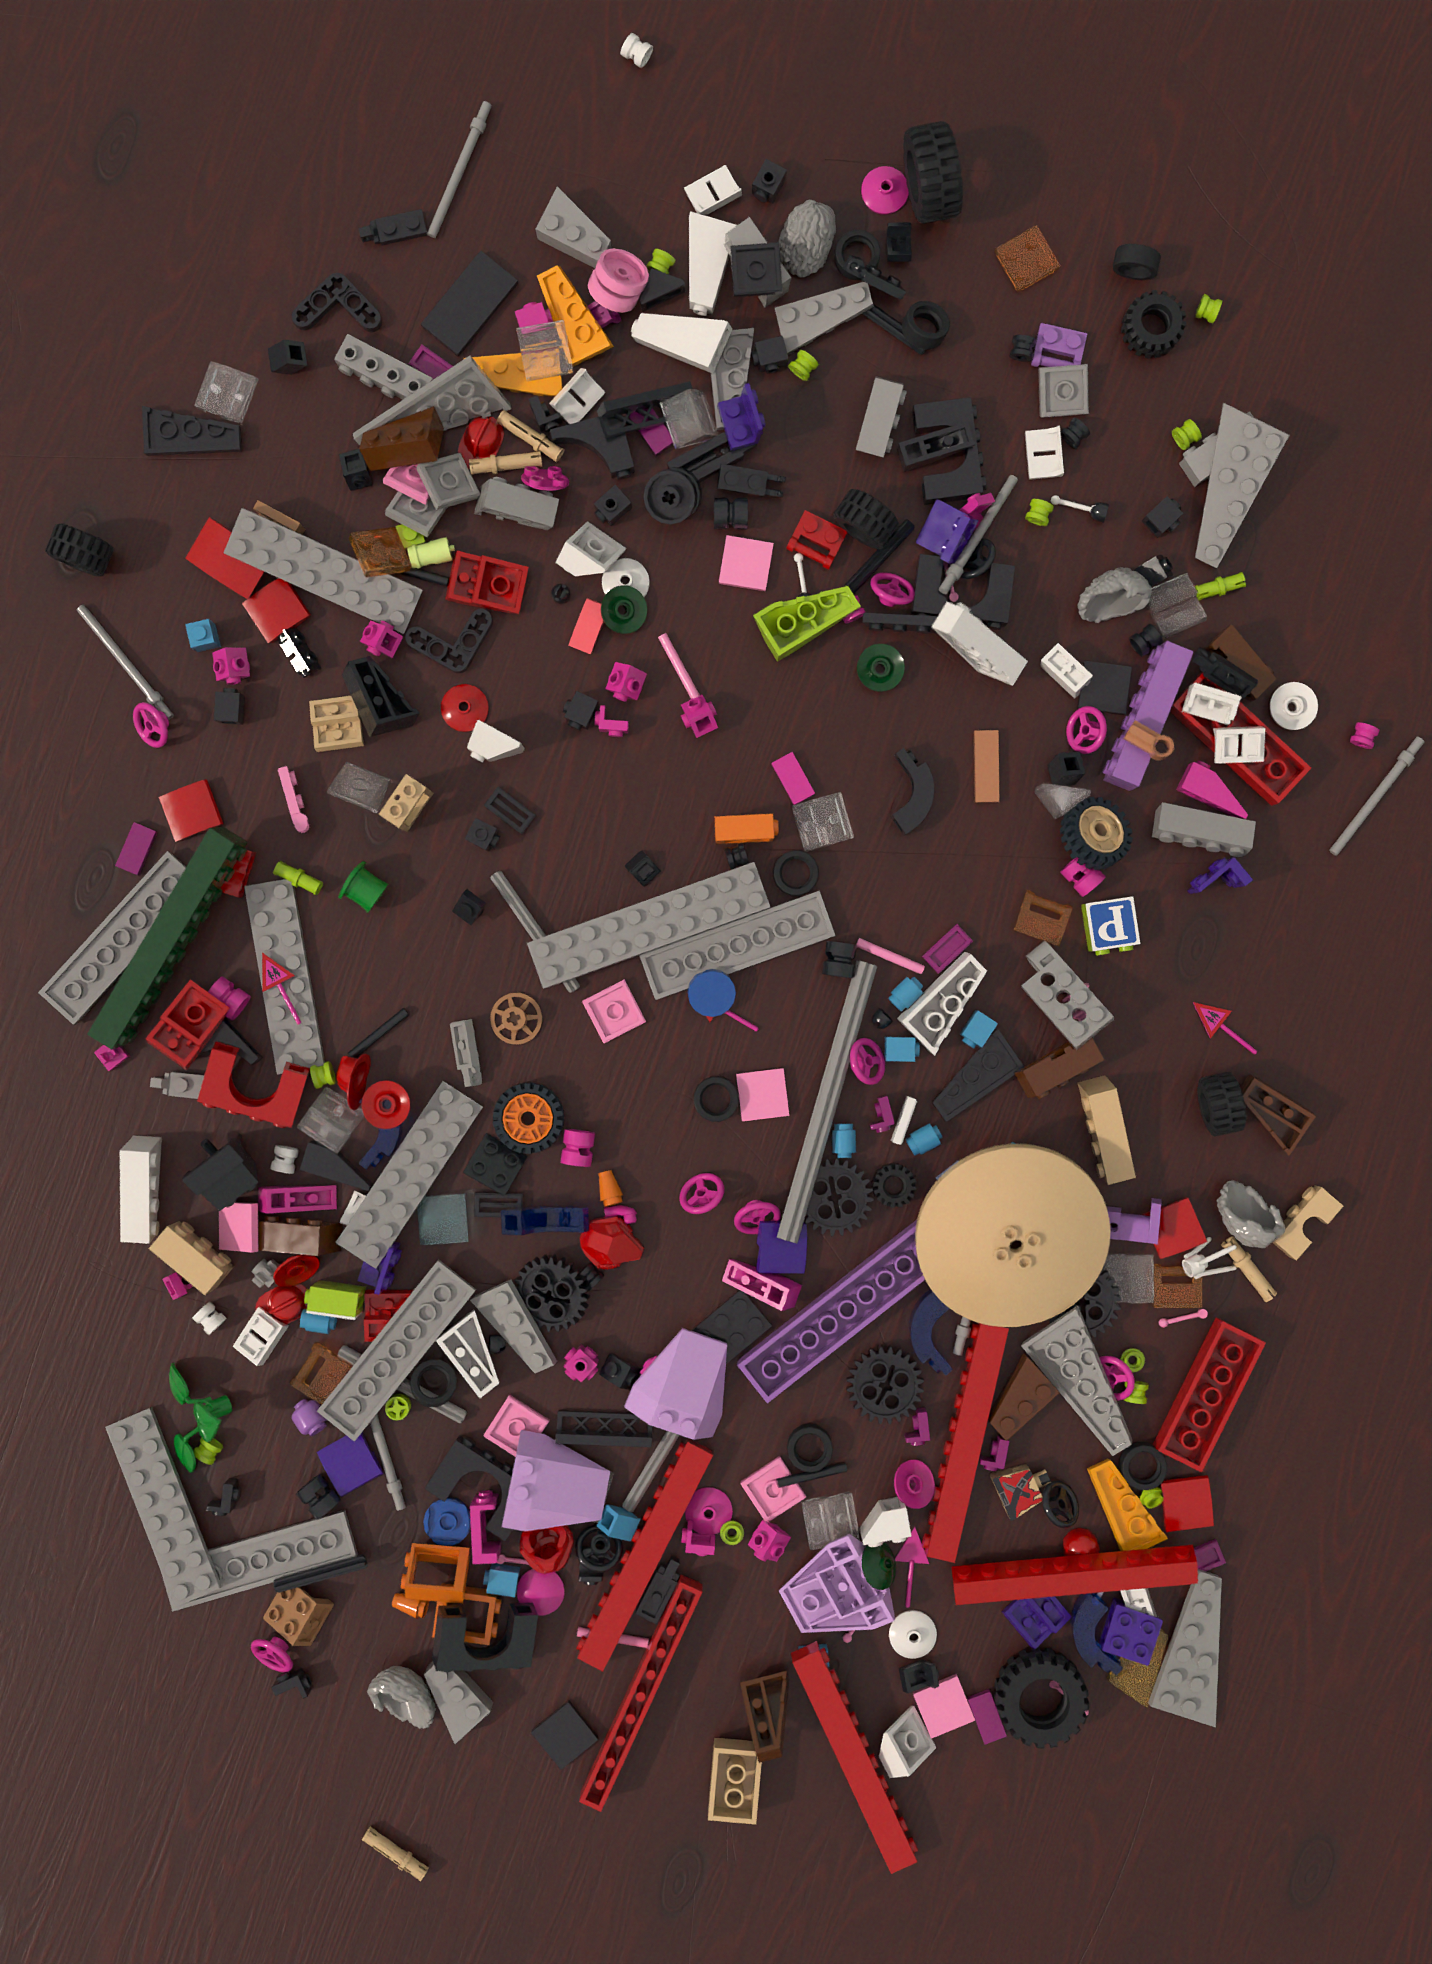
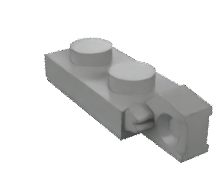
M472 1019L452 1022L450 1029L457 1070L462 1071L465 1087L482 1084V1076Z
M166 1072L164 1078L151 1077L150 1087L163 1088V1094L168 1096L198 1099L204 1075Z

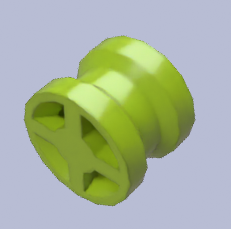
M654 249L652 253L653 259L646 265L647 270L650 272L652 268L669 275L668 270L675 263L674 257L663 250Z
M1204 294L1196 310L1195 317L1199 319L1202 317L1206 318L1209 323L1213 324L1221 308L1222 300H1212L1209 295Z
M800 350L797 353V359L791 361L788 367L797 377L807 381L810 377V372L816 369L819 364L809 353Z
M1191 419L1185 421L1182 427H1176L1172 430L1173 438L1182 450L1188 449L1192 442H1198L1202 439L1199 428Z
M1032 499L1030 502L1031 509L1027 512L1025 519L1039 526H1047L1049 522L1048 515L1052 513L1054 506L1044 500Z
M330 1061L324 1062L322 1066H310L311 1078L316 1089L322 1088L325 1084H336L335 1072Z
M1135 1380L1132 1394L1124 1399V1401L1146 1404L1147 1397L1145 1394L1149 1389V1384Z
M403 1393L394 1394L385 1405L386 1415L392 1420L405 1418L411 1409V1400Z
M201 1438V1444L193 1450L194 1455L201 1462L212 1465L216 1460V1454L222 1451L223 1445L214 1438L210 1442H205Z

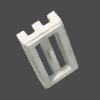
M906 1096L891 1138L893 1143L901 1145L917 1103L916 1099Z

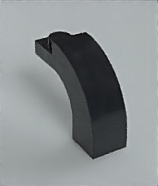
M903 748L894 757L908 775L912 785V793L908 803L890 817L905 836L927 816L934 798V781L927 763L924 762L917 767L915 763L918 761L910 750L907 752Z

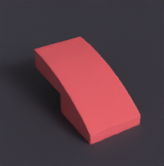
M589 598L586 599L569 646L588 654L593 652L599 632L604 624L601 616V603Z

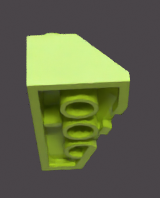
M846 586L811 596L797 597L789 601L775 602L754 614L753 617L767 646L778 662L861 606L850 588Z

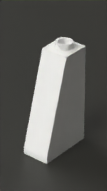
M690 211V309H693V312L698 315H713L730 257L724 246L725 234L737 225Z
M641 313L639 319H636L632 325L631 336L639 344L713 374L731 334L732 327L724 320Z

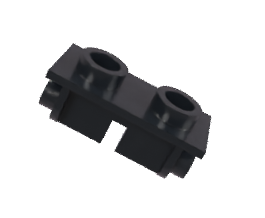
M297 628L284 629V633L278 636L280 640L278 643L287 657L295 653L296 657L290 662L297 674L306 678L311 674L310 671L320 670L321 666L318 663V658L309 649L304 635Z

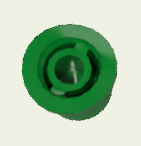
M362 861L348 876L338 898L342 899L343 896H346L368 913L379 901L388 883L371 874L364 868L366 862Z

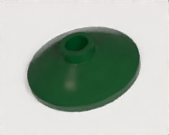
M627 585L616 586L610 589L603 597L601 616L606 626L612 631L620 634L632 633L638 630L645 622L647 604L645 598L637 589ZM619 606L625 608L623 615L618 612Z
M874 644L866 648L857 662V674L860 681L868 689L877 692L888 691L896 687L900 683L905 671V664L901 654L894 647L887 644ZM877 665H882L884 667L883 673H878L876 671Z
M884 1542L877 1547L866 1545L861 1562L864 1577L874 1589L885 1590L892 1585L895 1579L896 1561L894 1554Z

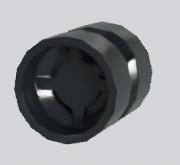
M714 498V529H728L732 525L734 529L747 530L748 498H737L732 503H730L728 498Z
M826 941L825 955L828 959L823 962L822 974L852 978L854 965L851 963V960L855 959L857 945Z
M321 1474L311 1479L296 1493V1496L303 1504H309L308 1510L316 1520L324 1516L341 1501V1498L333 1489L328 1490V1482Z

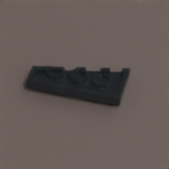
M863 613V623L871 631H883V628L892 629L894 632L916 631L917 633L929 634L937 633L932 628V625L938 616Z
M998 1028L993 1031L982 1048L979 1047L932 1101L945 1122L1014 1076L1015 1072L1024 1068V1065Z

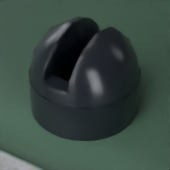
M557 584L551 590V596L558 604H564L570 599L571 593L565 584ZM560 588H565L561 593L560 598H557L556 596Z
M881 1008L872 1016L873 1024L877 1021L880 1023L877 1026L878 1029H884L893 1022L891 1017Z
M490 1335L489 1354L503 1352L506 1347L505 1339L499 1335Z

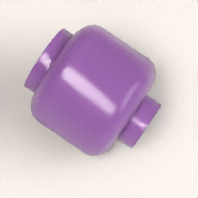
M303 1399L294 1406L295 1411L291 1419L303 1435L309 1434L314 1436L326 1427L325 1422L327 1419L317 1412L321 1407L317 1400L307 1401V1399Z

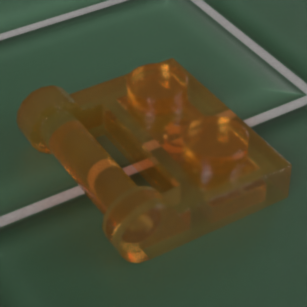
M1027 890L1013 931L1059 946L1073 906L1047 900ZM1033 904L1061 914L1060 920L1030 911V905Z
M1152 1264L1153 1308H1202V1277L1198 1279L1193 1277V1283H1161V1276L1188 1275L1185 1273L1183 1266Z
M315 1342L311 1347V1354L297 1376H293L289 1383L322 1405L344 1378L351 1364L338 1358L336 1354L329 1351L324 1345ZM321 1356L326 1360L309 1386L304 1381Z

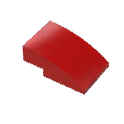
M209 517L185 559L231 590L248 599L264 571L225 554L224 550L232 530Z
M456 551L445 600L494 611L519 614L529 567L484 555L477 556Z
M190 980L162 1014L161 1020L146 1037V1041L187 1071L211 1039L230 1008Z

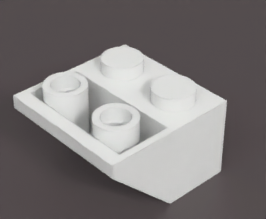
M898 1497L878 1500L859 1528L863 1545L877 1547L882 1545L884 1541L892 1540V1542L898 1543L905 1541L906 1537H911L905 1503H902Z

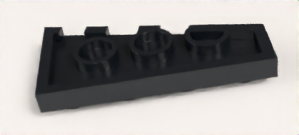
M142 406L144 454L146 456L242 452L241 427L239 425L210 419L205 420L195 416H185L171 411H161Z

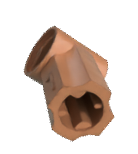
M1136 720L1133 721L1123 738L1125 741L1148 753L1151 758L1157 761L1167 758L1174 749V743L1170 737L1160 735ZM1157 742L1165 744V754L1156 751L1155 745Z

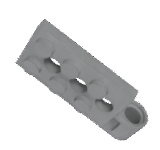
M1043 941L1026 955L1027 960L1037 973L1021 985L1022 989L1076 1050L1114 1020V1016L1046 941ZM1046 975H1052L1055 978V982L1050 986H1045L1041 983L1042 978ZM1063 992L1071 996L1069 1002L1065 1004L1057 1001V996ZM1077 1010H1083L1086 1013V1018L1083 1021H1075L1072 1018L1073 1013Z

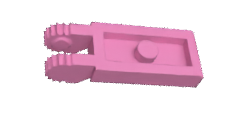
M287 766L279 768L278 773L291 818L295 825L294 827L299 833H305L309 830L310 824L308 817L302 814L300 810L304 808L301 794L296 795L294 786L298 785L295 772H290Z

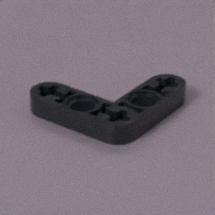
M333 273L328 276L292 312V321L296 327L305 331L311 329L339 302L366 331L376 332L382 326V317L378 310L341 273ZM335 281L338 283L342 282L343 288L339 290L334 287L333 283ZM327 288L329 292H331L334 296L332 299L330 298L329 294L325 291ZM318 296L327 298V303L324 307L319 308L314 305V301ZM352 297L360 298L361 303L359 307L350 308L348 306L349 299ZM309 305H311L312 309L316 312L315 315L312 313V311L310 312L308 308ZM364 310L370 317H374L376 321L374 324L367 323V319L362 314ZM299 315H307L308 321H300Z
M485 609L475 610L454 646L420 627L410 628L406 632L405 640L412 649L455 673H463L470 666L491 629L493 618ZM483 615H486L485 619L487 620V624L485 625L482 623L480 625L478 630L479 632H482V634L479 636L478 633L474 630H471L470 627L473 626L474 629H476L478 625L476 617H482ZM420 632V637L428 642L425 651L422 650L425 647L424 644L418 641L413 644L412 634L417 635ZM467 635H474L477 642L473 647L468 648L463 644V640ZM434 644H442L444 647L443 654L433 656L431 654V647ZM449 649L453 650L450 655L458 659L462 656L463 666L458 665L455 668V663L448 658L446 663L443 662L448 656Z

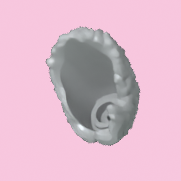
M806 200L803 204L795 206L794 210L789 214L778 242L781 262L784 264V268L788 269L791 274H796L798 277H806L811 273L817 272L826 263L836 233L835 214L829 206L814 200Z
M1120 567L1107 571L1098 578L1093 579L1091 585L1086 587L1085 591L1080 595L1077 605L1079 615H1081L1083 620L1099 623L1111 618L1132 614L1137 610L1143 609L1148 604L1152 594L1151 586L1141 574L1129 568Z
M1234 1180L1227 1181L1223 1185V1189L1220 1190L1221 1196L1217 1199V1207L1228 1232L1234 1235L1242 1245L1266 1248L1284 1234L1285 1225L1279 1209H1276L1274 1205L1268 1208L1263 1197L1251 1186H1244V1184Z
M392 1666L381 1671L369 1684L367 1693L373 1702L374 1709L382 1712L383 1705H385L390 1714L401 1720V1722L408 1720L409 1723H412L413 1726L419 1729L428 1728L433 1723L436 1708L434 1700L429 1693V1687L426 1686L422 1677L411 1669Z

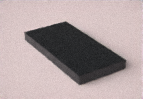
M480 251L423 320L421 326L459 357L517 286L518 280Z

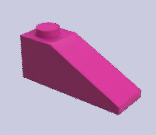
M1202 761L1188 764L1176 789L1177 791L1231 817L1247 818L1248 814L1216 772L1210 770V765Z
M336 1185L258 1187V1211L281 1213L337 1209Z
M729 1259L722 1279L723 1282L781 1311L795 1307L802 1285L776 1273H758L755 1266L734 1259Z

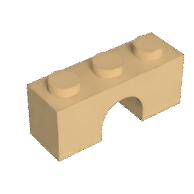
M1320 1186L1309 1187L1303 1193L1302 1201L1298 1205H1293L1286 1214L1288 1217L1283 1221L1285 1232L1280 1238L1273 1241L1279 1249L1294 1260H1297L1312 1243L1303 1233L1304 1222L1310 1217H1316L1321 1222L1328 1224L1343 1207L1341 1203Z

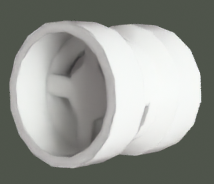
M631 33L625 40L620 54L626 59H634V64L643 68L652 54L653 46L647 42L642 43L637 35Z
M275 1145L274 1153L276 1156L275 1160L271 1162L270 1169L294 1174L296 1167L294 1160L298 1157L299 1149Z
M208 1302L192 1317L196 1323H201L204 1326V1331L208 1335L214 1332L227 1319L222 1313H218L215 1310V1306L211 1302Z

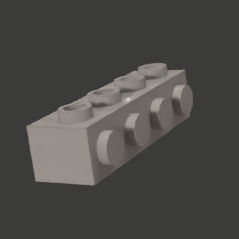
M349 334L346 335L334 358L339 366L338 370L348 376L354 374L360 377V381L369 387L375 385L381 388V392L390 398L396 396L404 400L433 380L432 377Z
M1162 802L1155 811L1152 837L1159 838L1160 841L1166 843L1174 841L1182 843L1186 847L1199 846L1206 848L1210 852L1223 851L1228 852L1234 857H1242L1253 848L1256 822Z

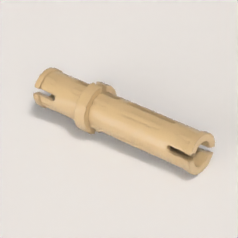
M506 410L500 413L496 421L497 424H500L532 445L533 450L536 452L541 451L555 462L559 461L564 453L563 448L548 440L547 435L544 433L539 434Z
M540 451L496 457L493 454L488 458L469 459L471 475L487 472L498 474L497 471L522 469L526 466L542 467Z
M1234 1236L1227 1238V1243L1223 1242L1221 1246L1224 1249L1232 1245L1237 1246L1235 1250L1228 1253L1234 1260V1266L1240 1268L1261 1295L1264 1302L1272 1300L1273 1297L1271 1295L1275 1297L1277 1292L1252 1262L1249 1252H1245Z
M371 1826L361 1839L397 1864L398 1869L401 1871L404 1869L419 1881L423 1879L427 1873L426 1871L429 1869L428 1866L414 1858L410 1851H404Z

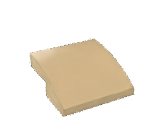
M351 696L309 701L316 752L364 746L361 717Z

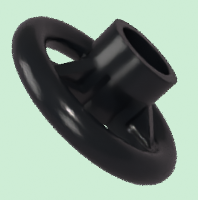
M985 538L980 540L963 567L969 568L971 572L963 571L960 578L973 579L988 571L996 555V548L993 542ZM984 546H986L989 550L987 559L982 554V549Z
M1054 1480L1048 1483L1042 1494L1045 1514L1054 1525L1060 1528L1072 1527L1079 1516V1504L1075 1493L1062 1481ZM1059 1488L1057 1495L1049 1498L1051 1490ZM1066 1494L1072 1505V1513L1067 1507ZM1061 1515L1065 1517L1067 1521H1062L1058 1519L1056 1516Z
M597 1524L585 1528L576 1540L575 1551L577 1558L588 1570L594 1572L608 1571L615 1567L622 1557V1540L613 1538L616 1545L614 1554L609 1551V1538L597 1527ZM597 1532V1535L591 1541L590 1548L583 1550L582 1546L585 1538L589 1534ZM596 1544L603 1545L604 1549L598 1550ZM594 1554L602 1555L609 1562L597 1565L591 1563L586 1558Z

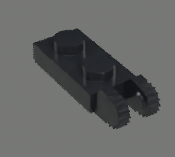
M720 464L717 488L760 496L765 494L783 497V492L780 490L766 489L767 479L782 483L785 482L786 477L768 474L766 471Z

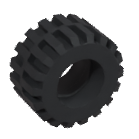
M1152 290L1150 294L1145 292L1142 293L1140 298L1137 297L1126 311L1122 320L1121 333H1125L1122 339L1124 343L1129 342L1127 348L1130 351L1133 348L1137 351L1135 353L1137 356L1140 357L1143 353L1145 358L1150 359L1152 355L1155 358L1160 357L1162 353L1166 355L1182 337L1183 330L1186 327V321H1184L1186 313L1180 310L1183 305L1181 302H1175L1176 297L1174 295L1168 297L1166 296L1167 292L1162 291L1161 294H1158L1157 290ZM1148 314L1158 316L1164 322L1165 333L1154 335L1147 332L1142 325L1141 317Z
M850 489L833 513L836 522L842 529L859 542L875 549H882L899 525L897 518L888 507L870 494L857 489Z
M55 524L45 552L53 559L94 576H104L114 548L106 541L66 524Z
M1225 1072L1200 1078L1197 1087L1198 1102L1203 1121L1211 1135L1215 1137L1243 1131L1246 1125V1107L1240 1085L1231 1072Z

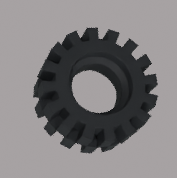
M890 1163V1165H884L880 1170H877L876 1175L873 1177L872 1189L874 1194L885 1206H890L891 1208L903 1207L904 1204H908L909 1200L915 1196L916 1180L912 1172L901 1164ZM892 1176H897L903 1181L902 1191L895 1195L889 1194L885 1189L887 1179Z

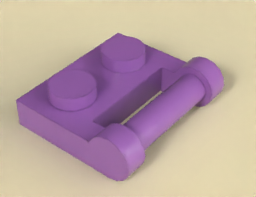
M1041 323L1031 366L1054 367L1081 364L1087 333ZM1042 351L1068 356L1073 358V362L1042 356L1041 354Z

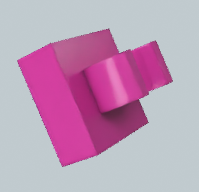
M103 1045L94 1052L108 1071H112L130 1057L123 1047L111 1050Z
M177 1272L162 1279L173 1300L187 1294L186 1290L193 1287L191 1283L188 1285L183 1284V1277L177 1274Z

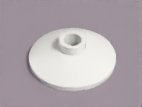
M629 558L618 559L603 573L602 588L605 594L616 586L624 585L621 583L623 577H628L630 582L626 585L637 589L643 597L648 592V573L644 566L636 560Z
M1290 682L1280 686L1273 693L1270 700L1272 718L1279 726L1288 730H1299L1308 726L1314 720L1318 711V701L1315 693L1308 686L1299 682ZM1289 703L1294 704V711L1288 709Z
M908 1610L899 1614L891 1623L889 1629V1639L894 1650L901 1656L911 1659L920 1658L928 1654L934 1647L937 1638L936 1627L932 1619L925 1613L917 1610ZM913 1633L918 1635V1638L914 1641L909 1639Z

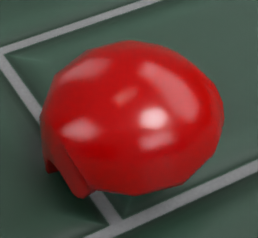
M1073 1529L1063 1539V1552L1065 1556L1099 1553L1098 1540L1088 1529Z

